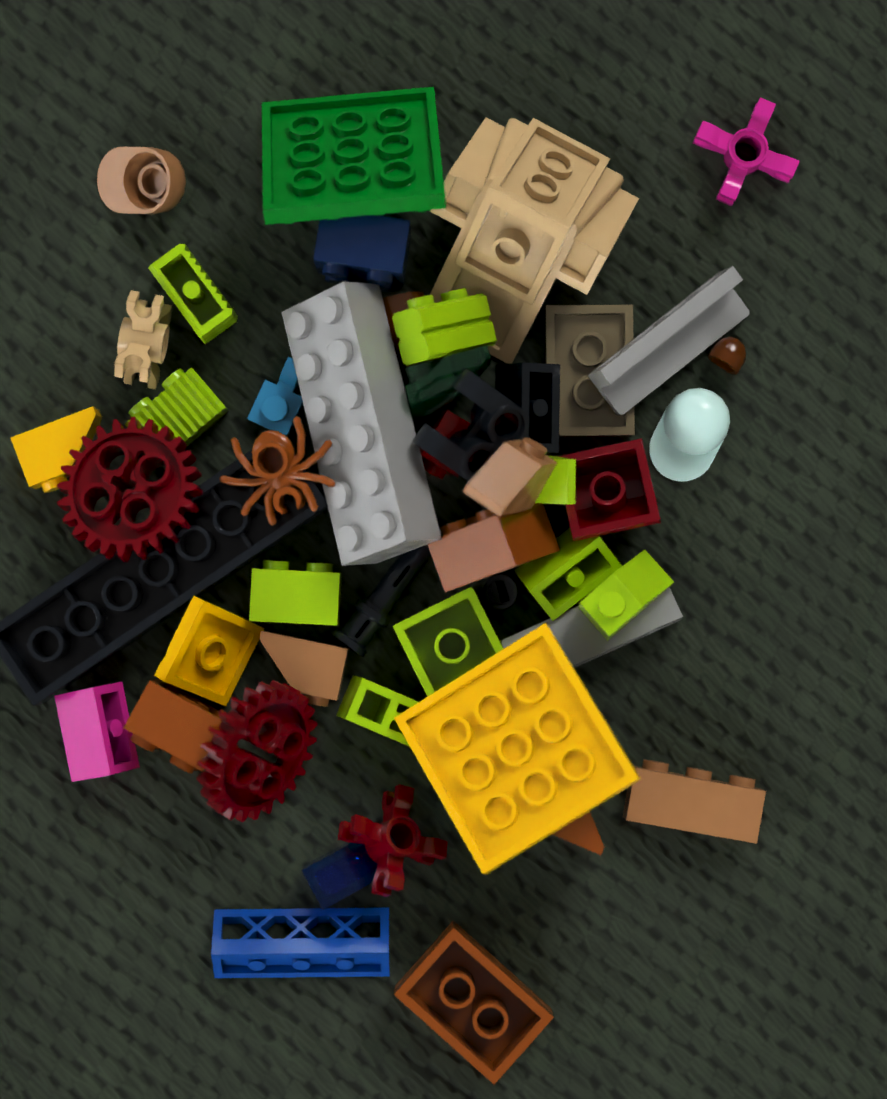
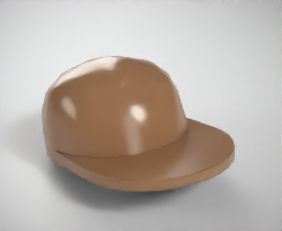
M116 147L104 156L99 165L97 187L104 204L116 213L160 214L168 212L180 203L185 192L186 178L184 168L180 160L166 150L153 147Z

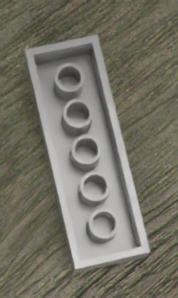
M343 281L281 312L314 451L317 452L326 440L332 441L331 448L317 461L320 475L327 476L335 482L334 487L322 485L342 566L380 563L442 539L418 445L412 442L416 432L379 284Z

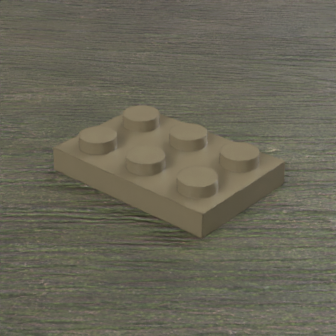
M633 305L545 306L546 364H560L559 437H633L635 435L634 407L623 415H616L587 376L634 339Z

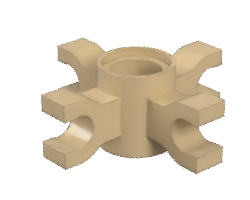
M131 290L126 306L130 318L124 317L120 327L114 377H124V384L132 385L135 374L139 373V381L148 383V388L156 389L160 378V368L157 363L162 364L164 362L168 348L172 305L164 304V296L155 295L152 307H148V301L138 300L139 291Z

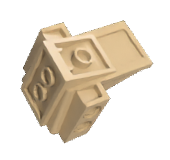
M486 117L446 176L444 181L446 208L431 209L430 211L461 228L430 295H433L434 303L442 302V293L462 288L467 289L468 296L482 293L486 295L491 313L489 321L493 322L497 342L495 345L482 348L481 350L507 364L513 363L556 279L586 295L588 294L639 200L638 197L620 188L624 178L621 174L607 167L610 158L535 118L531 120L529 125L515 118H510L504 127Z

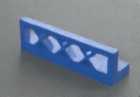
M389 908L214 909L211 947L214 978L389 977ZM380 922V937L361 938L353 931L361 923ZM275 923H286L293 929L289 935L281 939H273L265 932ZM318 923H330L337 929L329 938H316L309 932ZM224 924H243L250 930L240 939H223Z

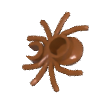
M296 416L293 418L297 432L296 455L294 456V449L290 440L283 433L274 430L265 431L256 438L253 444V467L242 453L238 439L232 438L231 445L237 460L250 475L257 476L258 478H233L222 475L220 482L232 486L255 487L262 485L244 503L241 515L247 516L251 507L266 493L264 496V506L270 525H275L277 522L273 506L281 514L288 513L284 505V497L287 494H291L295 498L297 509L304 507L306 497L310 510L315 512L318 510L315 497L309 485L301 480L322 483L328 487H334L335 482L324 475L301 471L308 469L322 458L331 448L332 441L326 440L317 452L304 462L298 464L304 457L305 432L301 419Z

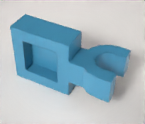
M288 356L277 385L264 380L247 417L248 420L269 430L283 433L287 438L294 425L293 418L298 417L303 406L302 397L295 394L298 380L291 357Z

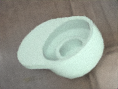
M704 388L687 389L673 398L666 407L649 445L650 458L659 473L673 481L686 482L700 477L709 469L727 435L730 425L729 409L724 400L715 392Z

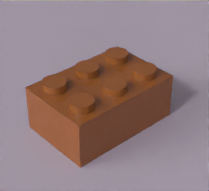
M454 920L401 978L394 989V995L494 1085L554 1018L551 1007Z

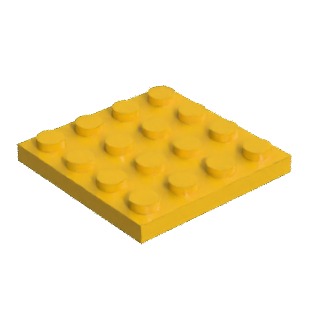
M546 623L394 717L483 874L492 872L641 780L569 658Z

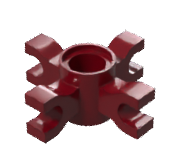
M398 784L395 786V793L391 791L383 792L382 824L357 814L351 816V823L342 821L339 824L338 840L365 845L369 857L378 863L372 882L371 893L388 897L391 895V890H403L404 857L412 858L428 866L434 864V858L440 860L446 858L448 841L421 836L418 825L413 819L409 818V811L414 798V788ZM390 835L394 838L396 846L392 843Z

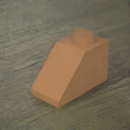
M524 437L523 440L507 441L502 444L468 482L463 493L499 516L531 509L557 462L546 456L548 450L535 440Z
M261 631L260 642L289 686L299 690L301 694L310 699L309 704L328 707L329 699L339 700L349 648Z

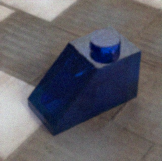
M346 842L305 864L302 872L323 910L373 882L378 863L369 857L365 845Z

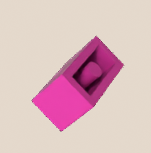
M123 682L54 695L72 782L109 776L140 768L135 743L130 740L133 733L123 728L130 717Z

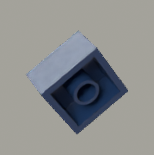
M373 215L344 217L336 220H319L313 258L318 274L325 275L324 281L333 284H339L343 281L351 282V279L368 281L370 284H379L380 290L385 292H393L394 285L404 286L411 241L410 220Z

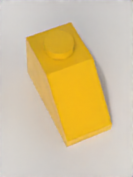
M92 406L10 437L29 487L34 489L42 487L44 493L58 490V483L68 481L67 478L69 476L61 470V466L75 465L76 460L70 455L69 451L77 450L83 452L86 449L81 440L82 436L93 440L96 427L102 420L101 413L97 408Z

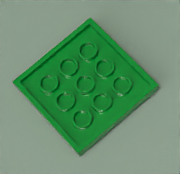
M434 87L262 102V181L265 225L278 223L292 224L300 221L322 219L336 220L344 217L366 215L381 216L388 213L410 211L425 212L431 209L446 208Z

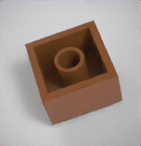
M535 503L531 509L504 516H499L490 509L476 513L474 517L440 527L443 535L441 536L442 539L427 544L445 592L560 551L543 503Z
M160 679L149 680L123 728L133 733L130 738L133 743L151 752H154L155 748L168 752L172 755L169 760L170 763L193 774L194 770L202 772L205 770L197 765V761L206 757L208 751L201 748V744L212 741L214 736L209 732V726H219L222 721L219 717L220 710L174 685Z

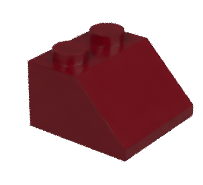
M642 438L558 456L576 459L575 504L566 505L573 541L661 523Z

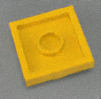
M193 596L167 648L166 655L160 662L154 676L166 683L227 706L259 641L261 631H264L265 628Z

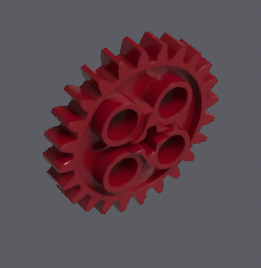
M131 417L127 429L117 419H114L112 432L109 433L98 425L96 427L98 439L93 442L88 437L82 436L81 440L86 449L83 452L77 450L69 451L70 455L76 460L75 465L61 466V470L70 477L69 481L57 484V488L68 495L57 501L58 506L64 511H70L62 520L69 527H75L71 534L81 542L86 539L84 546L93 553L100 548V553L107 559H111L117 550L118 556L124 562H128L132 550H134L142 560H145L147 558V547L151 545L161 554L164 552L162 540L165 537L175 543L179 541L174 531L177 526L190 529L191 525L184 518L185 513H197L199 511V508L190 501V497H197L203 494L198 485L191 483L202 477L201 472L196 467L191 466L197 459L190 450L184 451L187 444L180 436L173 439L174 433L168 426H164L158 432V425L152 419L146 422L143 429L141 423L135 417ZM141 453H145V455L142 456L138 461L139 455ZM121 455L125 456L123 464L118 469L109 470L113 459ZM166 467L161 479L155 482L149 481L150 475L156 468ZM109 496L110 499L107 507L102 511L95 512L94 509L97 501L102 497ZM151 508L149 517L144 522L135 524L137 513L141 509ZM121 518L122 520L120 524L115 525L114 523H116Z
M272 680L270 685L260 681L256 691L249 687L245 688L242 701L235 697L231 698L232 710L229 713L222 710L219 711V717L222 722L219 726H209L208 730L214 736L212 741L201 744V748L208 751L206 757L197 761V765L205 769L197 777V782L204 785L200 795L208 799L206 804L230 820L235 818L240 822H245L247 817L257 820L261 810L270 814L274 800L281 804L284 803V791L287 788L293 791L296 789L294 778L296 775L303 776L306 773L301 767L303 761L310 760L313 757L311 753L307 752V747L317 742V738L309 734L317 727L318 722L310 719L315 709L307 705L310 700L308 697L300 694L299 690L286 683L281 684ZM243 739L268 753L276 755L279 759L276 763L270 762L252 751L243 749L237 743Z

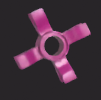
M760 97L754 107L747 127L737 131L734 135L723 131L711 123L702 121L692 144L724 155L725 164L729 169L716 197L717 201L732 206L737 199L745 176L752 174L757 169L785 183H789L790 179L793 178L800 161L768 150V141L763 135L776 106L775 103ZM740 143L751 145L755 149L756 159L753 161L741 160L735 152V146Z

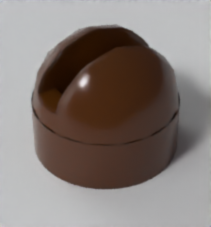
M733 337L721 339L714 345L708 355L711 362L734 375L738 374L746 360L744 344L739 339Z

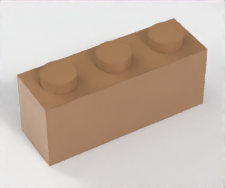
M643 759L642 767L634 766L641 780L627 788L623 818L625 820L757 844L766 791L755 787L756 779L730 775L728 782L712 780V771L693 767H686L685 775L668 772V763Z

